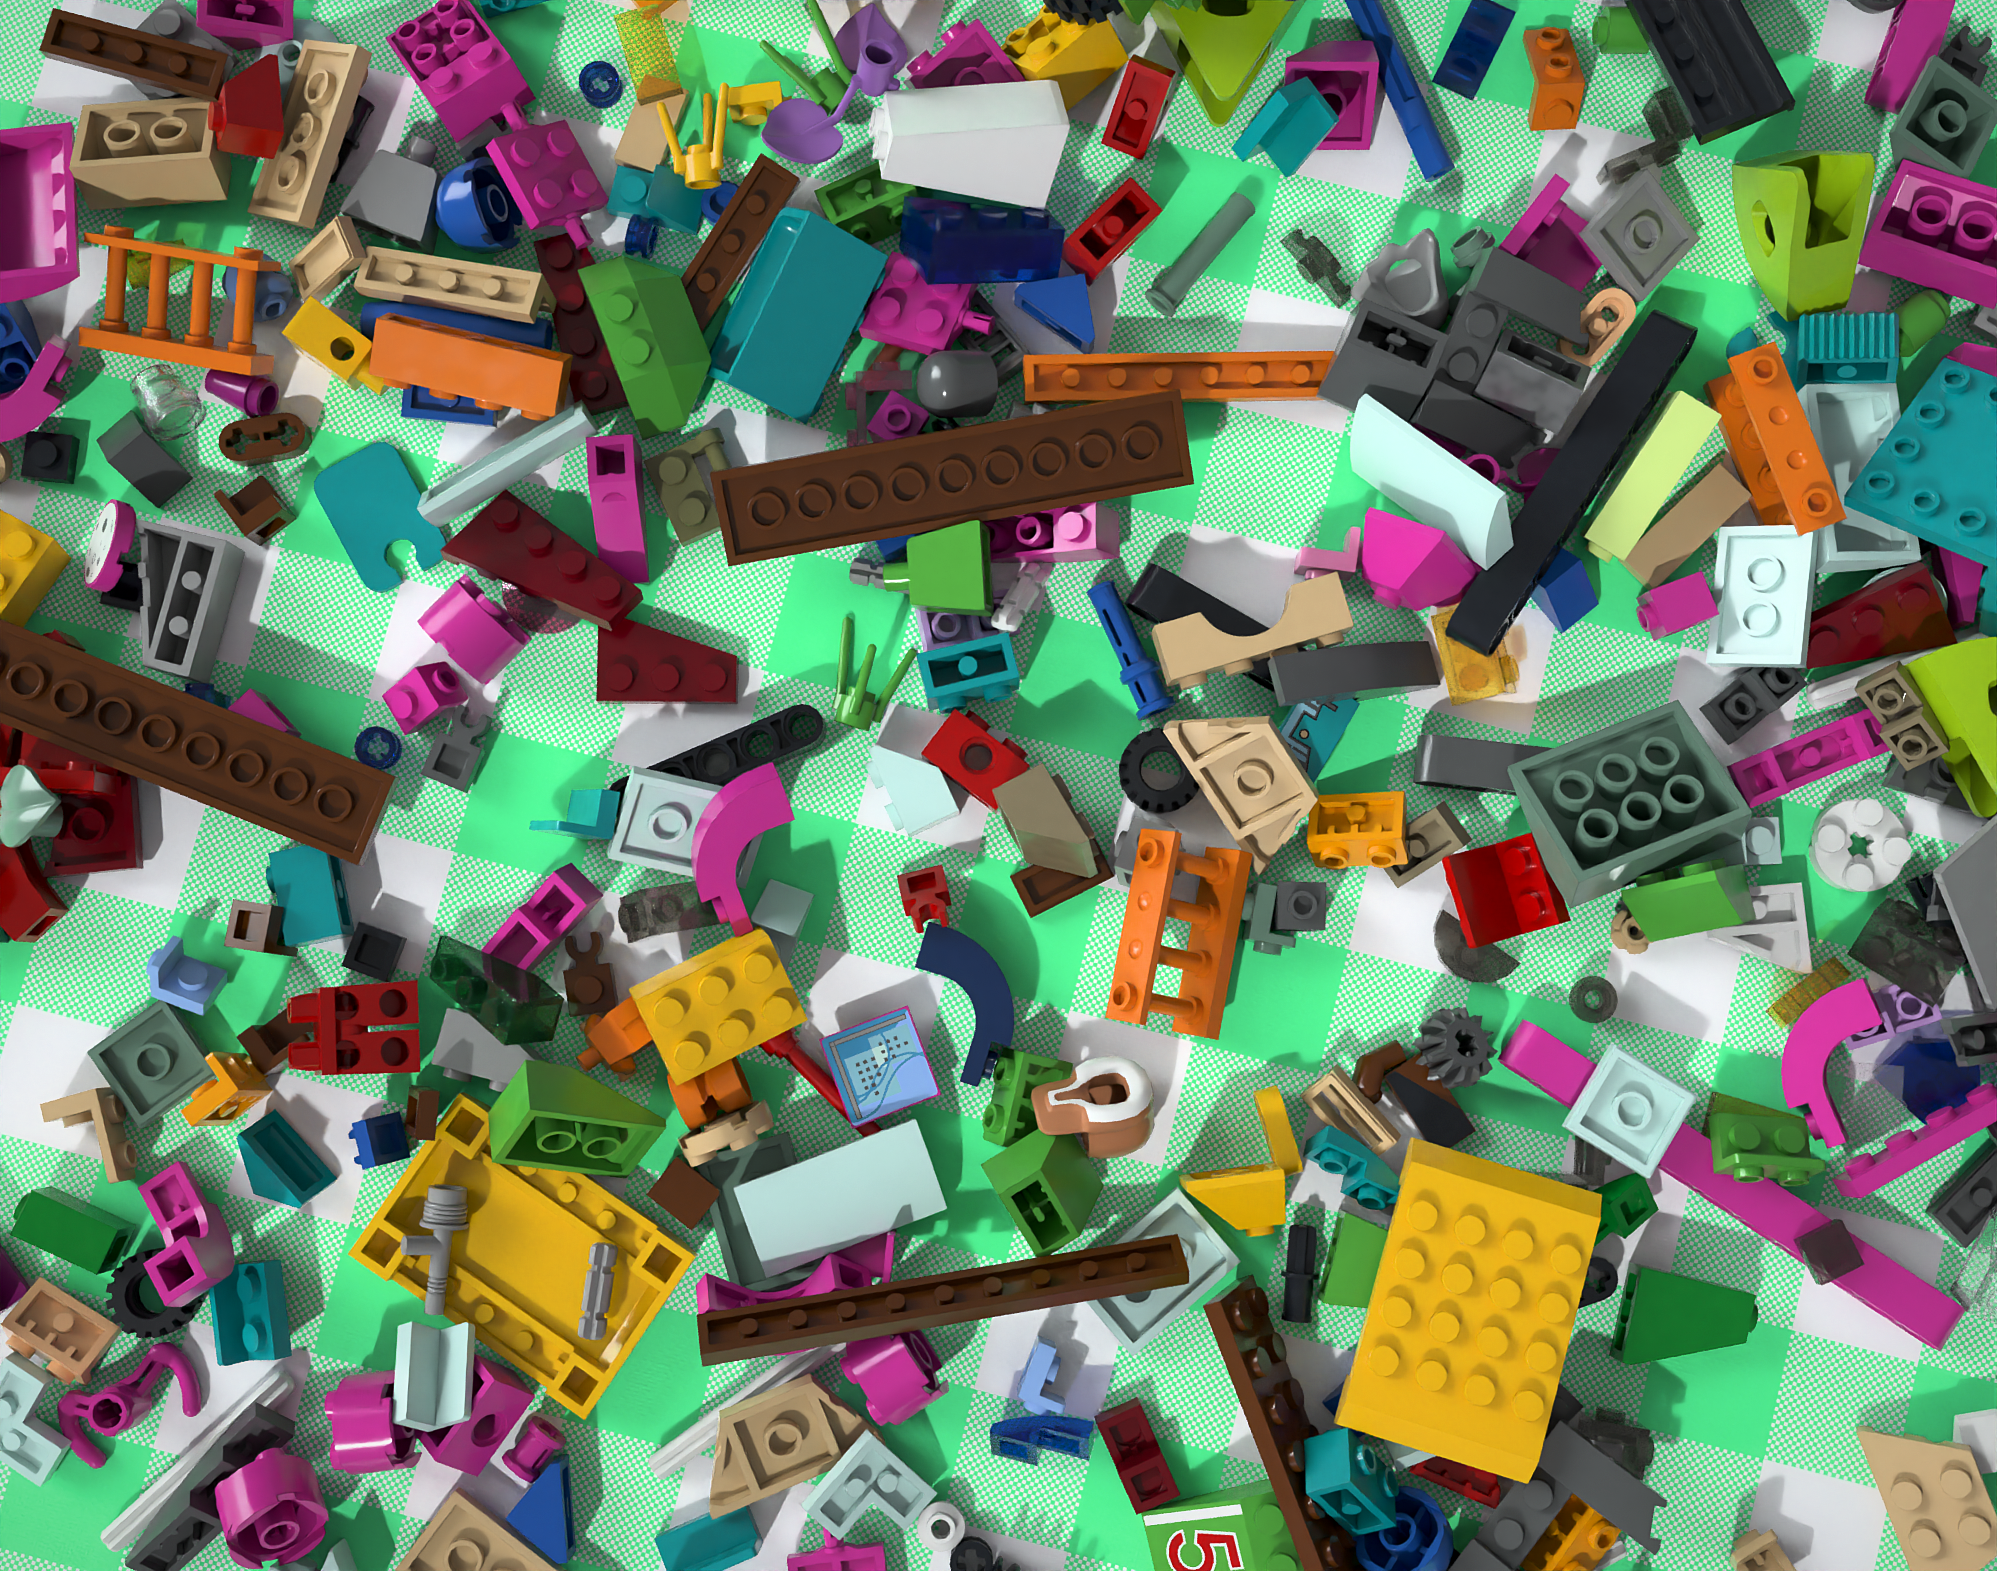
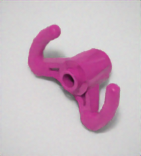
M171 1342L158 1343L149 1349L145 1358L133 1374L104 1388L96 1394L77 1389L70 1390L63 1395L57 1405L59 1426L63 1435L72 1441L70 1448L77 1457L94 1469L103 1467L107 1461L106 1454L96 1447L83 1432L79 1423V1416L88 1418L92 1428L108 1437L116 1436L140 1425L150 1414L152 1407L150 1392L165 1368L173 1370L179 1381L182 1392L183 1413L188 1417L198 1415L201 1411V1389L196 1372L187 1356ZM145 1377L142 1382H138V1380Z

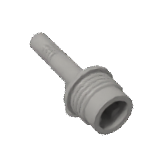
M446 1184L428 1186L427 1200L424 1202V1215L420 1219L419 1225L424 1228L433 1229V1236H403L401 1240L402 1255H430L428 1291L426 1292L424 1308L425 1314H444L453 1231L465 1230L469 1226L466 1220V1213L468 1212V1204L466 1203L468 1189L466 1187Z

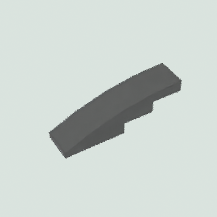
M1429 641L1385 642L1317 649L1273 656L1267 662L1279 707L1316 701L1317 705L1347 699H1354L1359 702L1437 688L1441 685Z
M255 1402L219 1438L177 1487L125 1558V1566L135 1571H180L223 1531L216 1506L215 1488L217 1484L229 1478L243 1466L255 1461L256 1457L264 1450L271 1448L281 1449L295 1436V1421Z

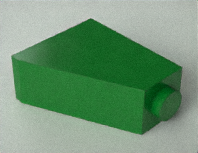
M1629 1262L1609 1356L1621 1363L1635 1365L1744 1344L1747 1342L1748 1332L1751 1333L1755 1329L1758 1320V1306L1754 1304L1756 1295L1738 1288Z

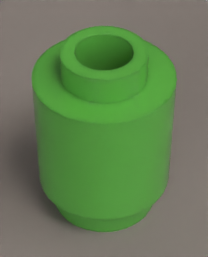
M1606 6L1601 16L1594 18L1592 42L1594 45H1599L1601 54H1647L1649 52V47L1627 6Z
M1926 289L1921 293H1914L1891 312L1899 315V355L1911 357L1946 326V320L1950 317L1951 310L1946 300L1937 292Z

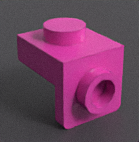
M446 661L415 667L382 695L404 735L418 732L446 708L462 705L468 700V696L462 688L458 676Z

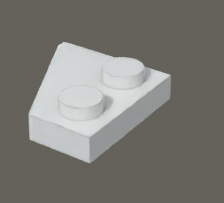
M1802 882L1749 887L1757 919L1743 924L1707 931L1708 939L1798 974L1813 973Z

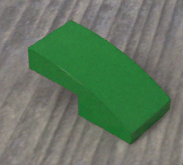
M1635 1172L1608 1182L1591 1191L1602 1195L1601 1220L1594 1247L1611 1232L1626 1239L1659 1210L1643 1176Z

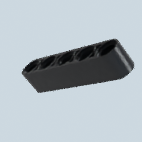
M1147 563L1124 602L1128 609L1154 625L1201 612L1211 625L1233 636H1254L1270 629L1153 563ZM1303 647L1298 648V652L1308 651ZM1267 657L1253 661L1254 669L1242 673V675L1275 693L1267 663L1271 658Z
M794 705L649 766L646 769L667 774L673 771H682L685 778L724 787L733 779L750 770L773 762L774 766H777L816 749L826 738V723L818 710L811 705ZM805 716L815 719L817 724L816 731L811 737L797 739L793 736L792 727L797 719ZM762 734L772 737L773 747L768 755L757 758L750 754L749 746L753 738ZM720 752L726 753L730 762L727 771L719 776L709 775L706 765L710 756ZM630 775L617 780L609 788L611 791L620 792L616 817L618 816L621 797L625 793Z

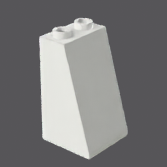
M1057 81L1008 82L885 91L881 109L874 107L872 111L869 136L875 137L873 159L879 160L882 179L1044 210L1068 136L1070 122Z

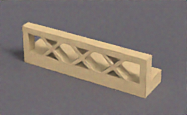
M368 245L365 250L367 258L362 260L353 285L361 296L533 324L535 323L538 311L554 313L557 300L542 273Z

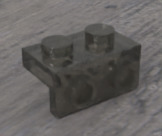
M1887 898L1874 910L1847 953L1851 958L1932 1008L1940 1000L1961 966L1967 960L1955 930L1945 926L1937 928L1930 924V921H1926L1925 918L1921 917L1920 911L1913 905L1901 900L1894 901L1891 898Z

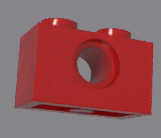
M1130 177L1065 240L1058 255L1077 275L1085 273L1086 284L1090 287L1155 223L1163 210Z
M954 709L921 752L922 759L930 765L939 767L943 775L997 814L999 808L992 790L1030 770V765L1024 761L1028 754L1008 738H1005L1000 743L989 735L987 731L991 726L973 711L968 710L963 715ZM981 746L991 753L992 761L985 769L974 770L966 764L965 756L973 747Z

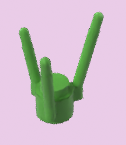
M806 0L837 70L836 72L832 73L827 67L810 79L786 55H781L767 41H760L759 46L808 93L817 106H822L827 116L830 117L834 114L845 95L853 74L846 67L817 1Z
M845 617L842 622L836 694L831 708L837 710L834 721L869 732L872 721L881 723L885 707L908 671L917 652L913 648L908 650L878 701L874 704L876 694L867 692L866 687L877 647L874 644L868 645L856 687L849 686L846 695L852 621L851 618Z

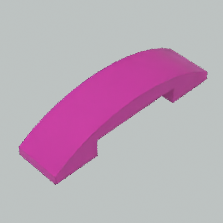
M1867 708L1726 767L1734 785L1748 806L1753 808L1832 773L1888 752L1890 749L1879 736L1882 725Z

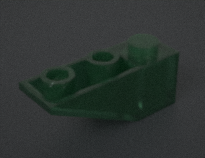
M440 936L435 956L431 961L429 978L504 1046L553 1041L564 998L533 973L449 936Z

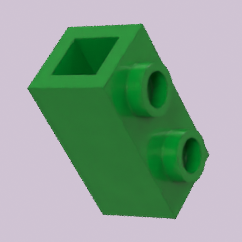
M50 1186L31 1190L30 1193H27L20 1200L13 1215V1218L17 1221L10 1235L98 1275L117 1268L136 1225Z

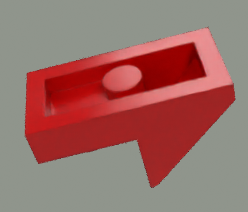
M1133 54L1128 62L1101 144L1143 160L1167 107L1168 100L1166 98L1176 71Z

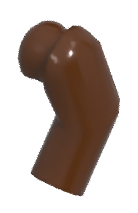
M1395 1039L1360 1056L1356 1061L1352 1081L1357 1085L1360 1092L1366 1098L1368 1097L1374 1105L1382 1098L1383 1093L1380 1089L1384 1071L1406 1061V1056L1399 1042Z

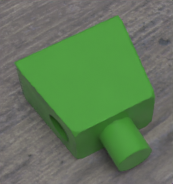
M973 520L911 537L906 543L907 562L889 563L883 566V582L886 591L909 590L911 605L920 611L985 617L994 615L989 528L980 520Z
M1339 1209L1317 1298L1329 1305L1368 1308L1389 1230L1346 1210Z

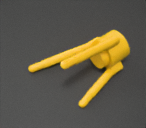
M725 82L720 85L714 142L712 95L705 93L703 96V144L687 147V155L682 153L665 103L659 102L657 104L661 123L673 156L674 173L684 174L685 186L687 188L702 190L722 185L721 169H724L723 147L729 85Z

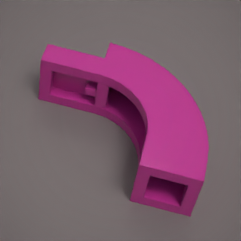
M53 334L46 342L24 383L10 392L0 394V443L18 438L35 429L60 404L67 392L51 384L50 381L53 380L60 384L73 362L71 358L65 356L72 343Z
M773 762L750 770L724 786L704 809L692 839L691 866L701 902L712 900L720 924L730 921L735 937L753 931L751 921L736 884V865L742 850L760 833L795 820Z
M1862 978L1831 990L1811 1004L1795 1023L1784 1048L1781 1076L1788 1108L1791 1109L1808 1103L1811 1112L1804 1114L1807 1125L1815 1141L1823 1139L1827 1149L1846 1143L1850 1139L1828 1088L1827 1067L1830 1057L1836 1047L1847 1037L1886 1023L1867 978Z
M177 1161L138 1187L166 1244V1249L143 1263L164 1305L168 1307L185 1306L231 1274L235 1261L231 1236L217 1204L207 1201L188 1164Z
M829 1253L805 1281L792 1288L777 1292L750 1290L705 1273L696 1285L698 1314L872 1285L869 1268ZM814 1348L804 1349V1350H799V1351H793V1352H787V1353H781V1354H775V1355H769V1356H779V1355L795 1354V1353H800V1352L808 1351V1350H811V1349H814Z

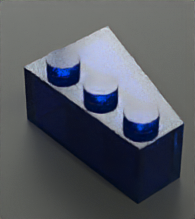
M904 196L899 249L927 285L1027 283L1059 277L1065 228L1045 208L1044 210L1032 207L1021 209Z

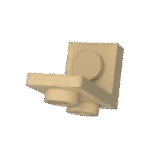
M111 1087L95 1088L40 1104L44 1123L63 1121L64 1128H69L94 1121L107 1179L110 1184L131 1180L136 1177L134 1168L137 1166V1153L132 1142L127 1140L123 1125L126 1119V1108Z

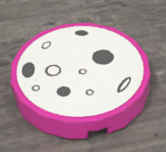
M111 499L102 510L87 550L84 565V582L86 587L107 593L116 585L124 569H122L123 565L118 563L123 553L128 554L129 549L131 550L136 528V513L134 508L130 506L131 504Z

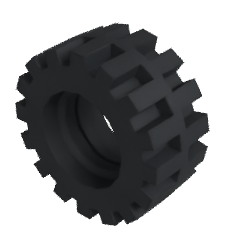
M1160 727L1152 728L1147 732L1144 731L1137 735L1128 744L1121 756L1119 777L1122 790L1125 791L1127 798L1132 803H1135L1144 811H1151L1157 814L1176 811L1189 803L1200 788ZM1167 752L1178 761L1181 768L1178 783L1172 788L1156 790L1144 781L1141 774L1142 763L1150 754Z
M166 1248L151 1249L128 1257L121 1262L123 1265L116 1268L112 1273L111 1277L115 1278L114 1282L107 1284L106 1293H112V1299L106 1301L107 1309L114 1308L116 1312L111 1316L115 1324L122 1322L124 1326L121 1330L127 1334L137 1333V1338L161 1337L182 1328L183 1325L189 1323L195 1317L193 1313L200 1309L203 1302L198 1300V1296L185 1306L168 1307L161 1313L151 1312L141 1302L139 1294L140 1283L148 1275L143 1263Z

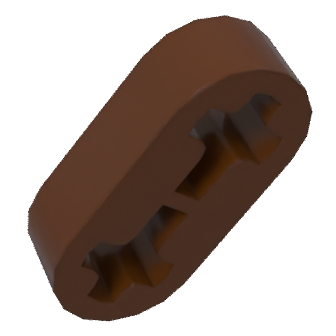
M277 413L228 424L219 435L218 445L221 453L227 459L239 466L250 467L302 456L312 443V433L310 428L296 415ZM286 426H290L298 432V435L291 437V444L288 446L280 439L271 440L272 437L284 435ZM242 434L250 440H260V442L246 445L245 453L243 454L233 448V445L240 443V435Z

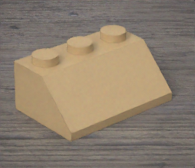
M195 97L83 105L69 169L89 210L227 200L232 172L231 158L229 152L217 151L216 131L209 130L208 110L211 102Z

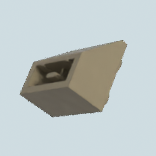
M1041 763L992 790L1004 825L1026 863L1088 878L1098 874L1094 857L1100 853L1093 840L1095 837L1094 832L1082 812L1076 814L1070 802L1072 796L1059 774L1051 777L1044 764Z

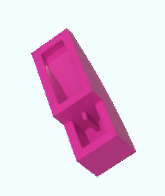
M572 863L553 871L530 900L512 913L464 971L496 1004L499 1003L569 935L604 895Z

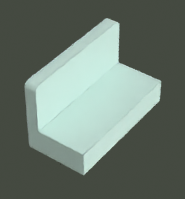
M409 1322L398 1326L392 1423L430 1432L468 1421L471 1418L475 1343L474 1324L464 1322L441 1330L416 1322Z

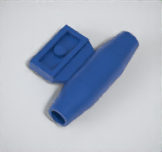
M398 301L366 302L361 311V334L371 342H373L376 318L391 312L544 349H552V322L540 317H536L533 324ZM413 384L410 389H403L401 417L405 419L497 428L498 410L478 407L475 405V399L458 395L455 400L441 399L431 396L429 388Z

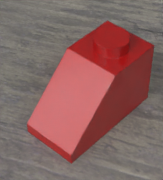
M267 54L224 83L218 102L211 101L208 110L209 130L216 131L217 151L268 159L275 158L284 134L278 55Z

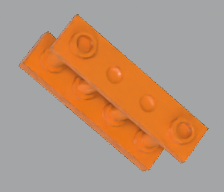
M104 225V233L84 232V242L108 246L104 319H99V326L79 327V346L249 376L273 374L274 355L257 353V345L252 343L257 271H281V262L263 259L264 250L234 246V254L135 238L133 228ZM128 249L151 253L147 326H142L141 332L128 330L129 322L124 321ZM171 257L194 260L190 333L184 334V340L171 338V329L166 328ZM214 264L238 268L233 341H228L227 347L213 345L214 337L209 336Z
M1773 341L1729 358L1727 361L1732 373L1707 381L1703 385V389L1711 409L1722 415L1717 424L1740 481L1752 494L1748 501L1758 526L1794 525L1799 537L1847 519L1776 342Z
M1141 828L1105 1018L1146 1026L1148 1012L1173 1016L1172 1031L1219 1040L1253 853L1235 849L1206 847L1204 857L1179 851L1182 833ZM1175 870L1200 876L1195 904L1170 898ZM1166 917L1192 923L1187 951L1161 945ZM1157 964L1183 970L1178 998L1152 993Z

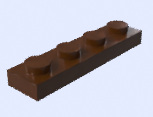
M56 8L52 9L39 49L46 58L210 102H218L224 83L229 81L234 65L232 58L222 52Z
M762 153L758 156L681 277L702 335H704L762 244L773 220L785 208L801 182L799 177Z

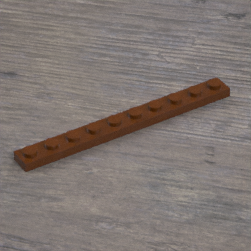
M1178 1234L697 1314L702 1366L1189 1284V1268Z

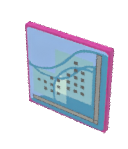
M908 1005L819 1039L852 1129L941 1095Z

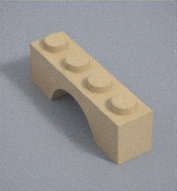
M1333 572L1291 585L1285 594L1284 610L1280 620L1272 628L1258 635L1241 637L1226 634L1211 625L1201 612L1154 625L1151 635L1167 686L1180 684L1181 690H1187L1208 683L1207 675L1225 670L1226 676L1231 677L1254 669L1253 661L1297 653L1298 648L1314 643L1317 649L1330 648L1345 641L1343 635L1347 634L1354 627V623L1338 572Z

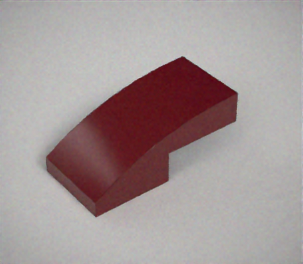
M1138 1397L1094 1416L1136 1515L1180 1496V1492Z

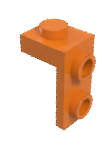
M1556 27L1525 30L1522 41L1535 81L1527 118L1530 131L1576 129L1585 79L1569 30Z

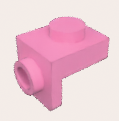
M1351 526L1345 534L1343 552L1302 546L1295 558L1294 574L1305 575L1304 580L1306 581L1338 572L1340 580L1349 581L1355 574L1356 569H1362L1364 541H1360L1361 528Z

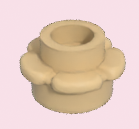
M1622 910L1613 917L1610 931L1613 944L1618 949L1627 950L1629 954H1641L1647 951L1649 943L1653 942H1649L1631 912ZM1632 926L1636 927L1638 930L1636 935L1630 934V928Z

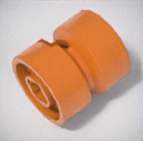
M736 1056L676 1086L670 1074H667L674 1102L682 1119L691 1131L716 1120L717 1111L719 1110L730 1114L753 1104L749 1084Z

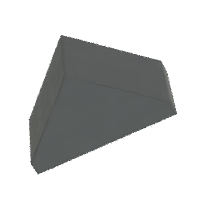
M132 410L96 440L107 462L157 508L165 504L193 479L190 473Z

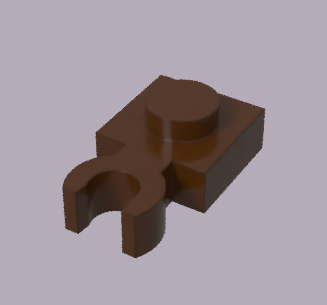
M590 932L592 946L584 953L577 948L575 936H566V952L576 963V968L563 970L570 1017L611 1011L619 1005L613 963L599 964L598 957L604 947V941L600 932Z

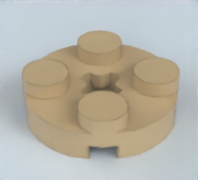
M763 1099L759 1103L756 1100L753 1101V1104L728 1114L724 1112L718 1115L716 1120L704 1127L705 1132H702L701 1128L698 1127L692 1131L685 1132L677 1140L690 1166L694 1167L716 1157V1151L728 1145L732 1151H736L754 1143L759 1139L758 1134L771 1129L775 1124L772 1120L773 1115L767 1101Z

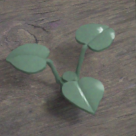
M27 765L14 766L7 774L2 787H0L2 806L0 808V844L4 843L5 846L14 848L21 846L31 836H57L63 823L61 800L45 787L31 767Z

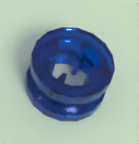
M593 61L581 70L579 87L586 101L591 106L599 109L610 108L621 99L623 93L622 82L616 69L610 63ZM599 77L603 82L607 81L609 89L605 92H602L599 88L595 89L592 83L593 80Z
M632 215L625 237V253L627 255L633 256L636 252H640L643 259L650 260L652 258L659 233V222L656 218L651 217L648 221H643L641 215Z
M378 726L368 727L363 730L356 738L354 745L358 760L379 770L389 769L396 765L402 754V743L398 736L392 731ZM381 736V741L389 744V750L387 754L381 753L382 759L376 761V755L369 753L368 747L370 742L377 743L374 738Z

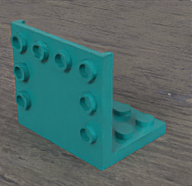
M1944 357L1845 493L1844 506L1988 566L1980 581V587L1985 588V591L1978 602L1976 611L1981 613L1979 632L1988 637H1997V377Z

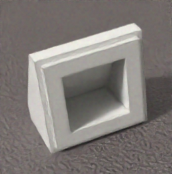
M1997 1409L1955 1415L1953 1442L1971 1446L1981 1474L1997 1472Z

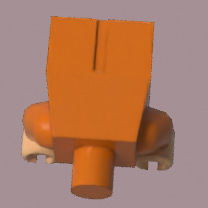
M632 996L608 1012L603 1019L599 1015L592 1014L588 1019L579 1024L581 1032L584 1031L585 1043L589 1048L579 1054L576 1060L585 1072L602 1063L607 1071L611 1069L614 1075L617 1074L619 1076L618 1080L620 1082H625L637 1073L636 1063L633 1058L651 1046L654 1041Z

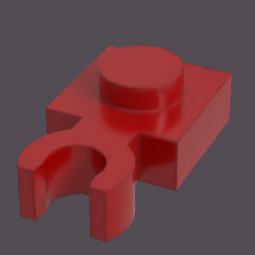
M942 864L897 875L906 917L911 916L915 931L918 934L923 933V924L929 919H939L942 928L947 927L950 920L946 907L951 906L952 903Z

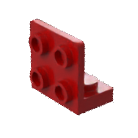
M23 732L21 758L18 760V765L31 767L45 787L52 793L116 796L118 769ZM0 767V787H2L12 767Z
M1532 832L1496 844L1442 858L1446 881L1451 889L1459 915L1460 927L1470 949L1571 921L1565 900L1546 870Z

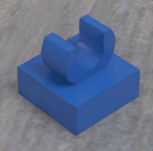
M400 1111L352 1123L353 1129L348 1133L349 1139L356 1140L359 1156L354 1157V1162L362 1165V1170L411 1157Z

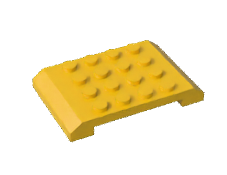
M465 1092L459 1093L437 1124L435 1141L426 1140L348 1255L386 1282L394 1280L425 1302L426 1292L428 1291L427 1283L429 1282L430 1255H402V1237L433 1236V1229L424 1228L419 1225V1221L424 1215V1202L427 1200L428 1186L446 1184L466 1187L468 1189L466 1220L469 1226L465 1230L453 1231L443 1316L456 1325L464 1322L474 1324L476 1339L547 1388L546 1394L585 1420L698 1254L681 1238L588 1174L492 1163L488 1112L492 1107ZM597 1242L610 1243L617 1246L618 1253L616 1265L611 1267V1271L615 1273L609 1311L604 1313V1317L608 1319L606 1333L601 1340L584 1339L579 1337L577 1332L579 1319L585 1313V1311L581 1310L586 1273L592 1266V1264L588 1263L590 1247Z
M1410 1138L1398 1185H1401L1352 1368L1350 1375L1347 1374L1334 1423L1528 1484L1539 1462L1601 1220L1602 1195L1417 1138Z

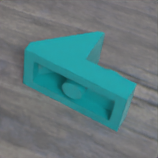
M656 164L653 174L618 165L606 209L609 215L697 236L703 215L701 199L706 189L687 188L683 176L675 174L674 171L663 165Z

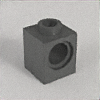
M1277 881L1271 884L1277 886L1271 931L1320 932L1325 930L1326 882Z

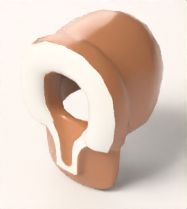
M1120 1056L1087 1060L1074 1069L1070 1078L1037 1086L1031 1093L1039 1130L1046 1135L1081 1133L1083 1146L1088 1157L1110 1159L1131 1154L1141 1149L1147 1143L1155 1126L1154 1094L1148 1074L1135 1061Z

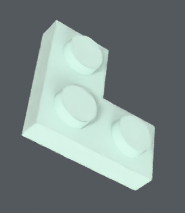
M14 1351L6 1356L0 1365V1461L41 1487L52 1478L72 1441L33 1416L55 1377L17 1351Z
M866 1429L803 1501L801 1506L811 1517L840 1541L872 1503L906 1531L936 1496L937 1492Z

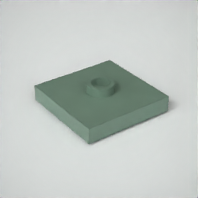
M162 1000L152 1004L87 1051L139 1129L147 1128L190 1097L200 1086L217 1077L205 1060V1057L211 1052L181 1009Z

